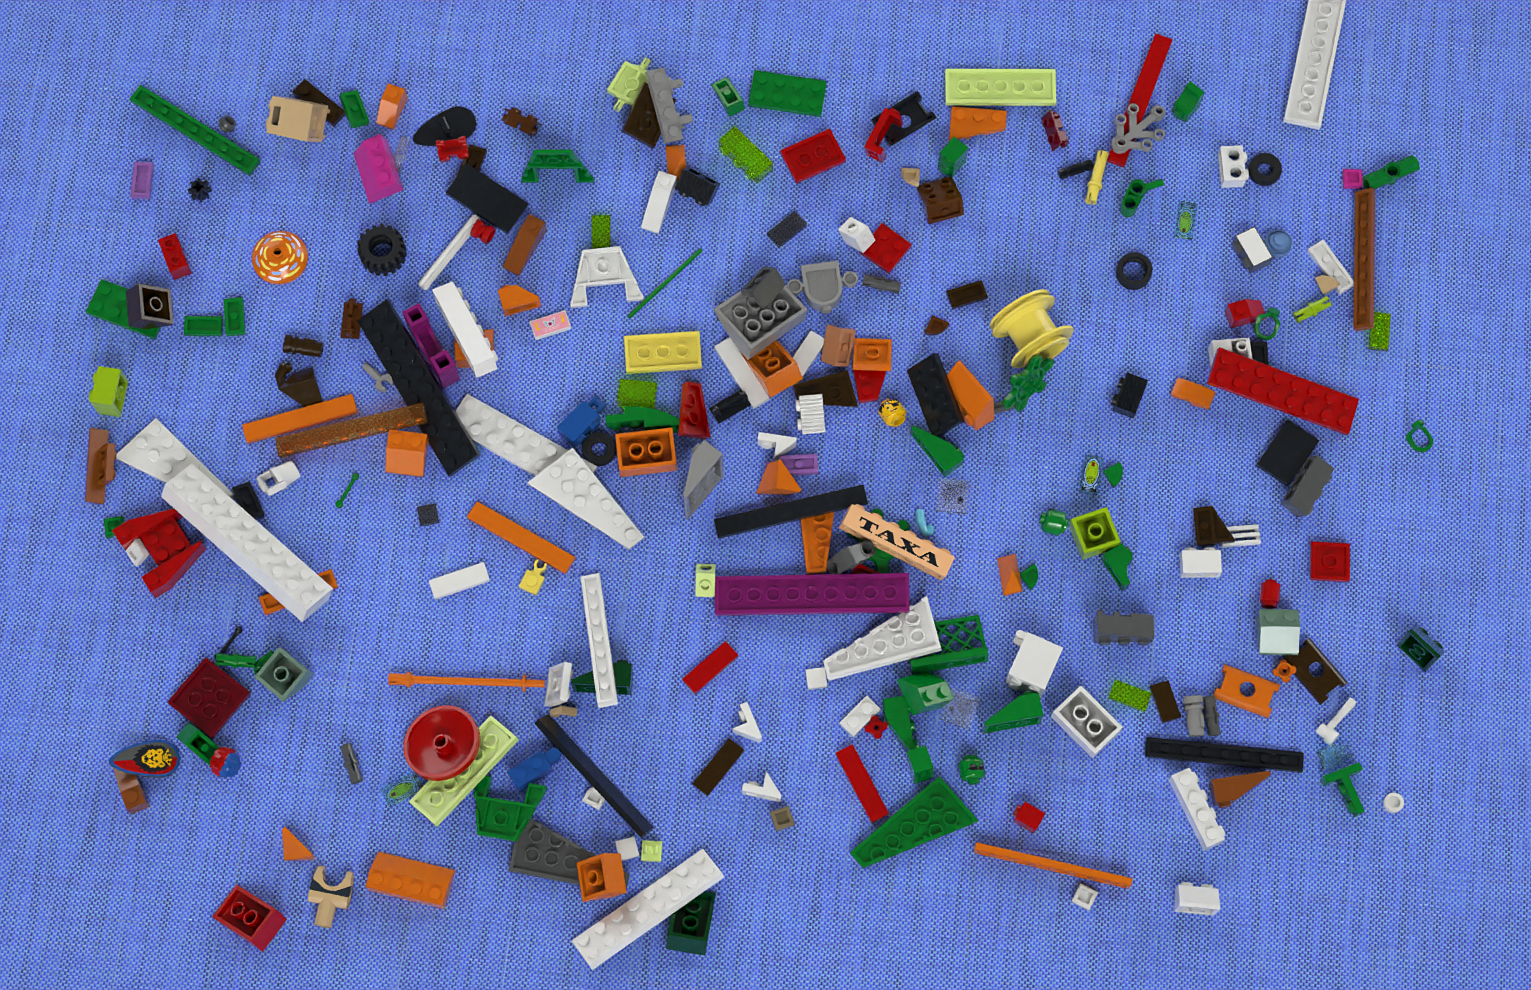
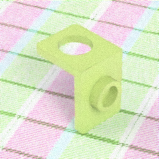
M696 564V597L715 596V564Z

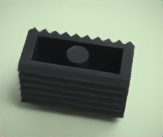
M686 167L683 169L675 189L679 191L680 195L687 198L692 197L697 204L705 206L713 202L720 183L690 167Z
M1126 373L1125 378L1121 377L1117 386L1120 388L1119 394H1114L1111 402L1114 405L1112 411L1134 419L1148 380L1130 373Z

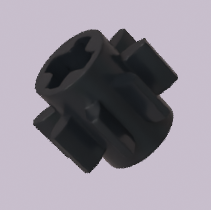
M198 178L196 181L190 182L191 188L187 190L189 194H192L191 198L193 201L198 199L202 203L206 198L209 199L208 192H212V189L208 186L207 180L203 182Z

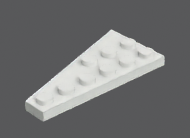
M156 418L117 453L116 460L145 472L147 475L164 483H167L190 464H193L231 499L234 498L233 493Z
M573 448L527 482L528 485L534 487L546 497L551 498L580 519L585 520L597 530L602 531L628 550L644 539L642 533Z

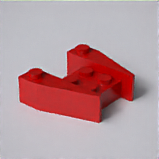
M175 509L130 519L112 530L125 551L134 540L140 539L158 567L141 577L155 599L172 589L206 550L201 540L194 545L190 544L177 523L183 516Z

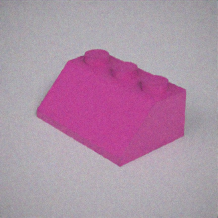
M381 134L364 140L354 152V157L368 202L371 204L404 189L389 142Z

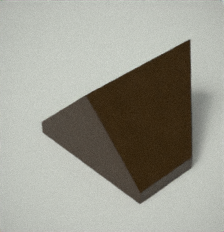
M313 367L293 373L279 388L280 391L304 407L323 402Z

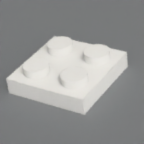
M563 662L549 668L544 706L554 707L567 702L569 699V682L573 675L572 663Z

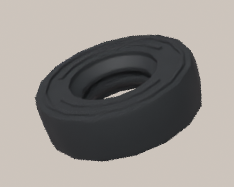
M1260 153L1250 161L1248 167L1249 176L1258 185L1270 186L1280 178L1282 165L1276 156L1270 153ZM1266 163L1271 166L1272 173L1270 175H1262L1258 171V166Z
M592 433L583 442V456L586 461L595 466H605L614 459L616 444L612 437L606 433ZM603 443L607 448L605 454L602 456L593 454L592 447L594 444Z

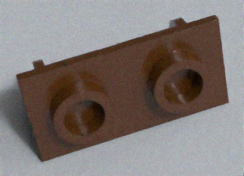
M511 107V110L504 109L508 112L507 115L504 114L502 117L504 124L517 129L519 123H521L519 130L530 136L537 134V125L542 126L541 123L537 122L538 118L529 114L527 117L521 115V110Z
M349 299L348 302H344L340 338L360 339L361 327L358 320L362 318L363 303H356L355 299Z

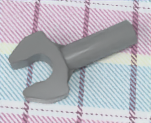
M368 363L363 365L362 368L376 380L375 388L377 391L387 393L385 387L382 386L383 382H388L391 386H394L392 377L388 373L380 375Z

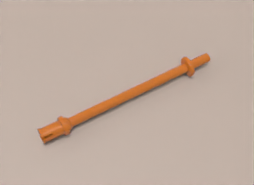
M411 672L406 674L389 673L388 676L389 685H406V687H411L414 684L522 687L523 692H526V687L545 688V680L527 679L526 674H523L522 679L414 676Z

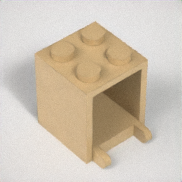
M272 96L269 102V118L266 120V133L308 142H322V139H325L327 113H330L327 105L290 97Z

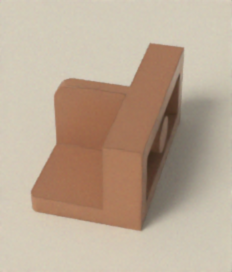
M827 325L821 361L833 366L849 367L856 330Z

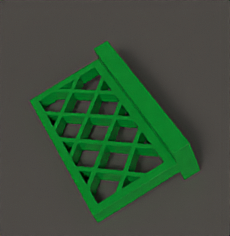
M979 615L934 622L936 630L940 631L938 638L944 634L951 638L947 646L940 642L941 648L944 649L941 654L935 655L930 653L920 658L909 659L911 675L988 662L989 653L985 644ZM976 621L977 628L974 632L965 628L968 622ZM954 625L959 629L955 635H952L946 631L948 626ZM961 631L970 635L966 643L957 638ZM974 637L980 641L981 647L973 648L968 644ZM954 641L963 646L960 651H953L949 647Z

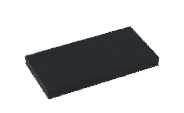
M467 163L446 191L447 196L507 235L529 204Z

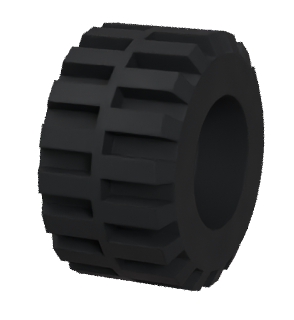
M380 224V227L374 225L371 230L367 228L365 230L366 234L362 233L360 236L361 240H358L357 251L364 268L368 269L372 274L375 272L377 276H380L381 273L384 276H388L389 272L392 274L396 273L395 269L399 270L402 267L401 263L404 264L406 261L405 257H407L403 237L399 234L398 230H393L392 226L389 225L387 228L384 224ZM380 244L392 246V250L386 256H374L372 251Z

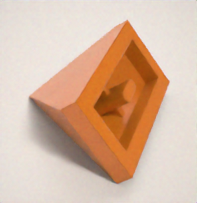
M684 145L666 146L668 174L677 176L678 181L683 169L686 168Z
M1016 554L997 558L1003 595L1007 596L1023 592Z
M286 827L282 829L284 861L313 860L315 858Z

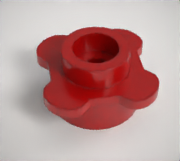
M872 716L870 723L865 726V732L874 735L875 739H880L882 732L888 728V724L880 721L878 716Z

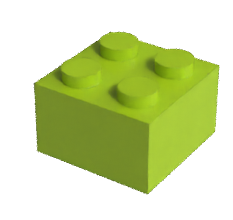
M98 366L97 372H94L93 390L89 392V401L98 414L121 417L129 382L121 369Z
M1107 507L1070 520L1069 528L1082 560L1108 552L1121 543Z

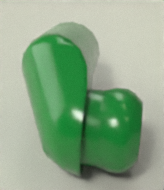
M273 650L256 661L255 675L274 654Z

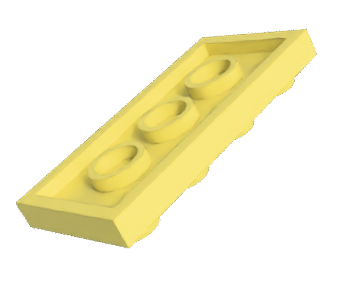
M699 331L624 336L626 374L702 369Z

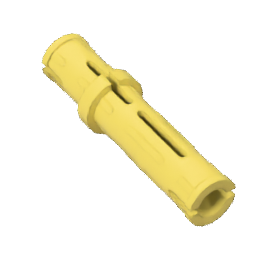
M1101 150L1097 151L1091 180L1087 184L1088 192L1085 202L1090 205L1092 201L1093 205L1097 204L1098 194L1102 189L1101 182L1109 153L1103 150L1102 154Z

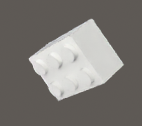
M1082 686L1076 689L1051 715V718L1092 759L1123 728Z

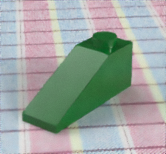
M916 426L911 427L910 434L944 477L963 465L964 454L958 447L955 448L953 444Z

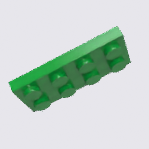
M754 70L749 107L821 117L827 81Z
M101 279L88 305L86 314L156 340L161 327L151 329L129 327L126 291L129 289Z

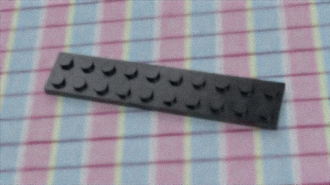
M386 299L359 319L358 323L387 373L392 377L393 383L423 434L428 435V442L447 475L453 476L481 454L390 300Z

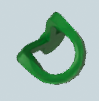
M1268 308L1267 313L1260 314L1257 317L1254 330L1260 339L1271 340L1277 334L1280 327V321L1277 318L1280 314L1278 309ZM1272 317L1275 321L1274 331L1271 335H1263L1259 331V325L1263 318Z
M1422 419L1412 424L1413 429L1406 435V440L1415 451L1424 453L1431 449L1433 438L1426 427L1423 426L1425 423ZM1418 429L1422 430L1429 439V445L1424 448L1416 446L1411 437Z

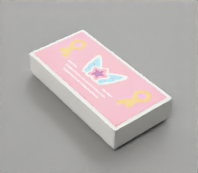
M565 310L529 321L535 340L571 329Z

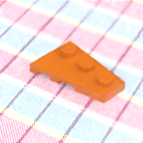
M952 106L949 141L953 137L958 140L963 138L970 139L972 136L1005 131L1007 111Z

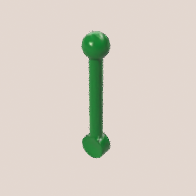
M358 473L352 474V480L340 500H337L335 503L337 508L343 507L344 499L354 482L359 479Z

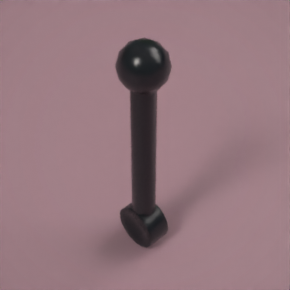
M241 627L235 628V633L220 651V654H224L237 635L242 633Z

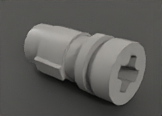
M1192 695L1183 697V703L1186 705L1184 711L1187 713L1186 720L1189 737L1204 736L1205 726L1202 714L1204 705L1201 704L1203 703V696Z

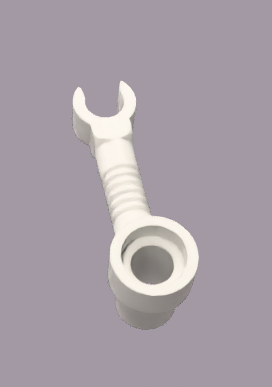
M1351 697L1327 725L1322 723L1316 730V733L1324 738V742L1329 746L1340 735L1334 728L1357 703Z

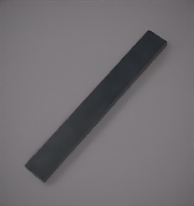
M863 484L714 519L717 537L720 539L845 510L852 504L867 505L868 501Z
M549 715L539 718L534 723L640 837L646 835L654 828Z
M1146 737L1145 758L1294 773L1303 772V752Z

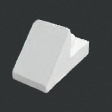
M762 432L758 434V445L765 449L775 448L774 461L778 460L779 456H784L796 447L797 438Z
M748 703L740 704L741 711H738L741 722L746 723L733 728V733L757 743L762 742L761 733Z
M767 772L763 787L753 781H748V784L743 783L742 794L781 802V794Z

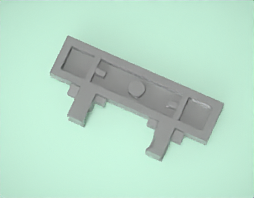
M665 68L645 72L664 144L682 140L681 129L685 128V124L693 122L691 114L680 117L679 112L676 113L671 95L674 93L673 89L684 86L682 78L672 80L671 77L666 76Z

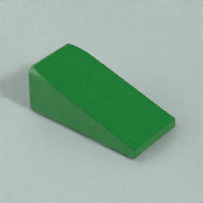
M728 77L711 84L728 116H733L745 109L743 99Z

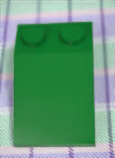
M1033 691L1022 693V696L1017 697L985 721L982 734L1040 724L1044 715L1039 693H1033Z

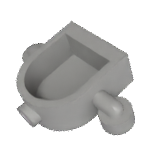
M838 260L801 265L802 283L797 279H792L788 282L787 288L795 296L804 292L805 300L811 308L821 311L822 314L832 312V309L839 304L842 297V286L848 288L855 287L858 282V276L855 272L848 271L841 278Z

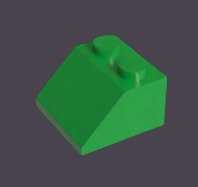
M928 671L897 680L912 716L940 709L954 699L947 682Z

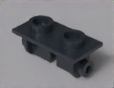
M739 390L711 406L709 410L718 424L751 406L747 399L746 392Z

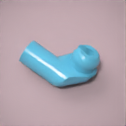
M917 509L915 511L916 524L922 535L926 537L933 535L934 528L932 525H926L924 510Z

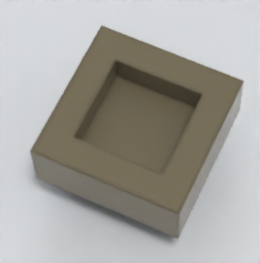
M789 806L770 812L776 832L795 826Z

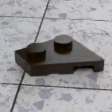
M1213 506L1193 508L1198 547L1235 542L1234 537Z

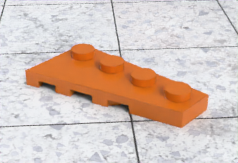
M834 512L800 520L807 575L826 573Z

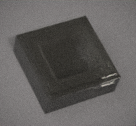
M436 503L417 507L421 527L440 523Z

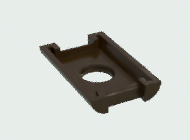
M1309 638L1303 643L1305 647L1299 651L1298 655H1287L1284 660L1291 666L1296 667L1294 675L1321 705L1328 699L1326 695L1338 685L1343 688L1348 682ZM1314 662H1318L1324 667V673L1320 677H1314L1309 672V666Z

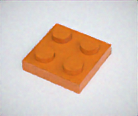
M854 338L853 370L891 371L892 339Z

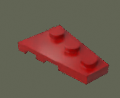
M688 381L682 385L679 436L699 439L711 437L701 383Z

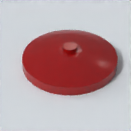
M443 705L431 708L419 715L408 728L403 743L405 760L410 768L424 779L431 781L451 779L465 771L476 758L480 747V730L472 716L459 707Z

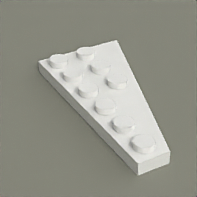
M927 596L922 598L916 605H911L910 613H901L890 618L871 630L868 635L858 638L852 645L845 649L842 648L823 660L828 681L941 651Z

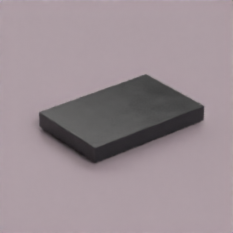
M1287 420L1256 466L1288 487L1320 440Z

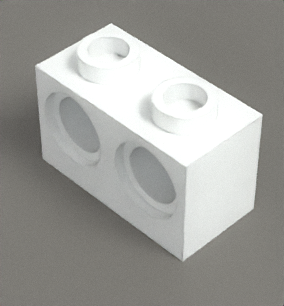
M1243 145L1220 146L1218 161L1221 188L1244 187L1246 180L1249 178L1248 169H1245L1247 154L1243 152ZM1229 156H1234L1237 160H1232ZM1231 173H1236L1239 177H1233Z

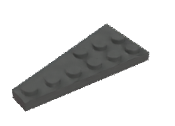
M530 819L518 841L514 843L508 871L580 886L577 862L597 855L543 826V824ZM623 871L627 891L630 874Z

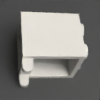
M1018 630L1013 643L1020 646V649L1005 683H1008V686L1014 690L1021 689L1026 692L1033 691V693H1039L1040 698H1042L1063 647L1029 632L1026 633Z

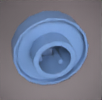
M1283 230L1271 231L1264 241L1273 257L1286 256L1292 247L1290 235Z

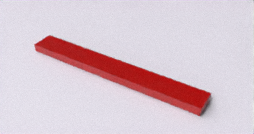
M1156 33L1128 104L1129 106L1134 103L1139 107L1136 115L1137 125L1142 122L1173 40ZM1127 109L1124 114L1126 116V122L1123 126L1124 136L1127 133H1129V115L1127 114ZM1111 148L1107 162L1124 168L1131 149H1128L1125 153L1117 154Z

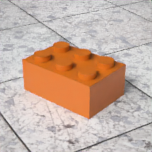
M672 428L615 434L620 477L677 471Z

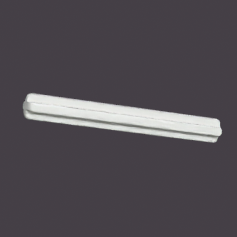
M477 215L470 217L418 282L422 289L427 290L469 238L473 225L477 220H480Z

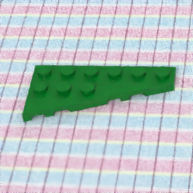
M939 776L854 848L850 855L863 869L975 824L979 820Z

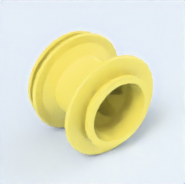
M1036 290L1016 299L998 312L990 322V328L993 330L992 335L994 337L1004 338L1010 336L1019 351L1011 361L1013 368L1026 367L1031 357L1035 354L1042 356L1043 360L1045 358L1053 359L1069 344L1074 328L1068 325L1056 328L1047 313L1055 302V297L1050 295L1048 290Z

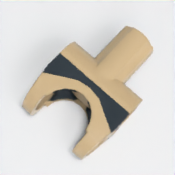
M319 865L311 882L308 902L319 904L314 925L331 928L336 907L346 910L349 908L353 894L354 872L347 871L345 878H343L339 885L329 886L325 881V866Z

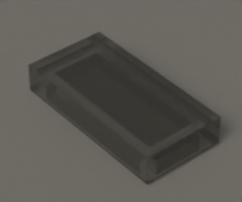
M794 210L767 232V237L780 248L804 229L807 223Z

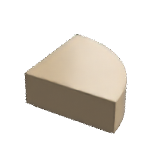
M901 168L903 180L912 186L919 187L920 169Z
M1318 276L1315 278L1322 294H1327L1341 285L1337 279L1330 276Z
M559 706L550 709V716L568 715L573 717L577 715V708Z

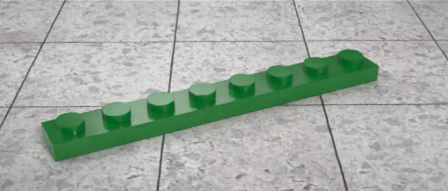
M142 85L130 97V101L248 176H251L261 163L260 159Z

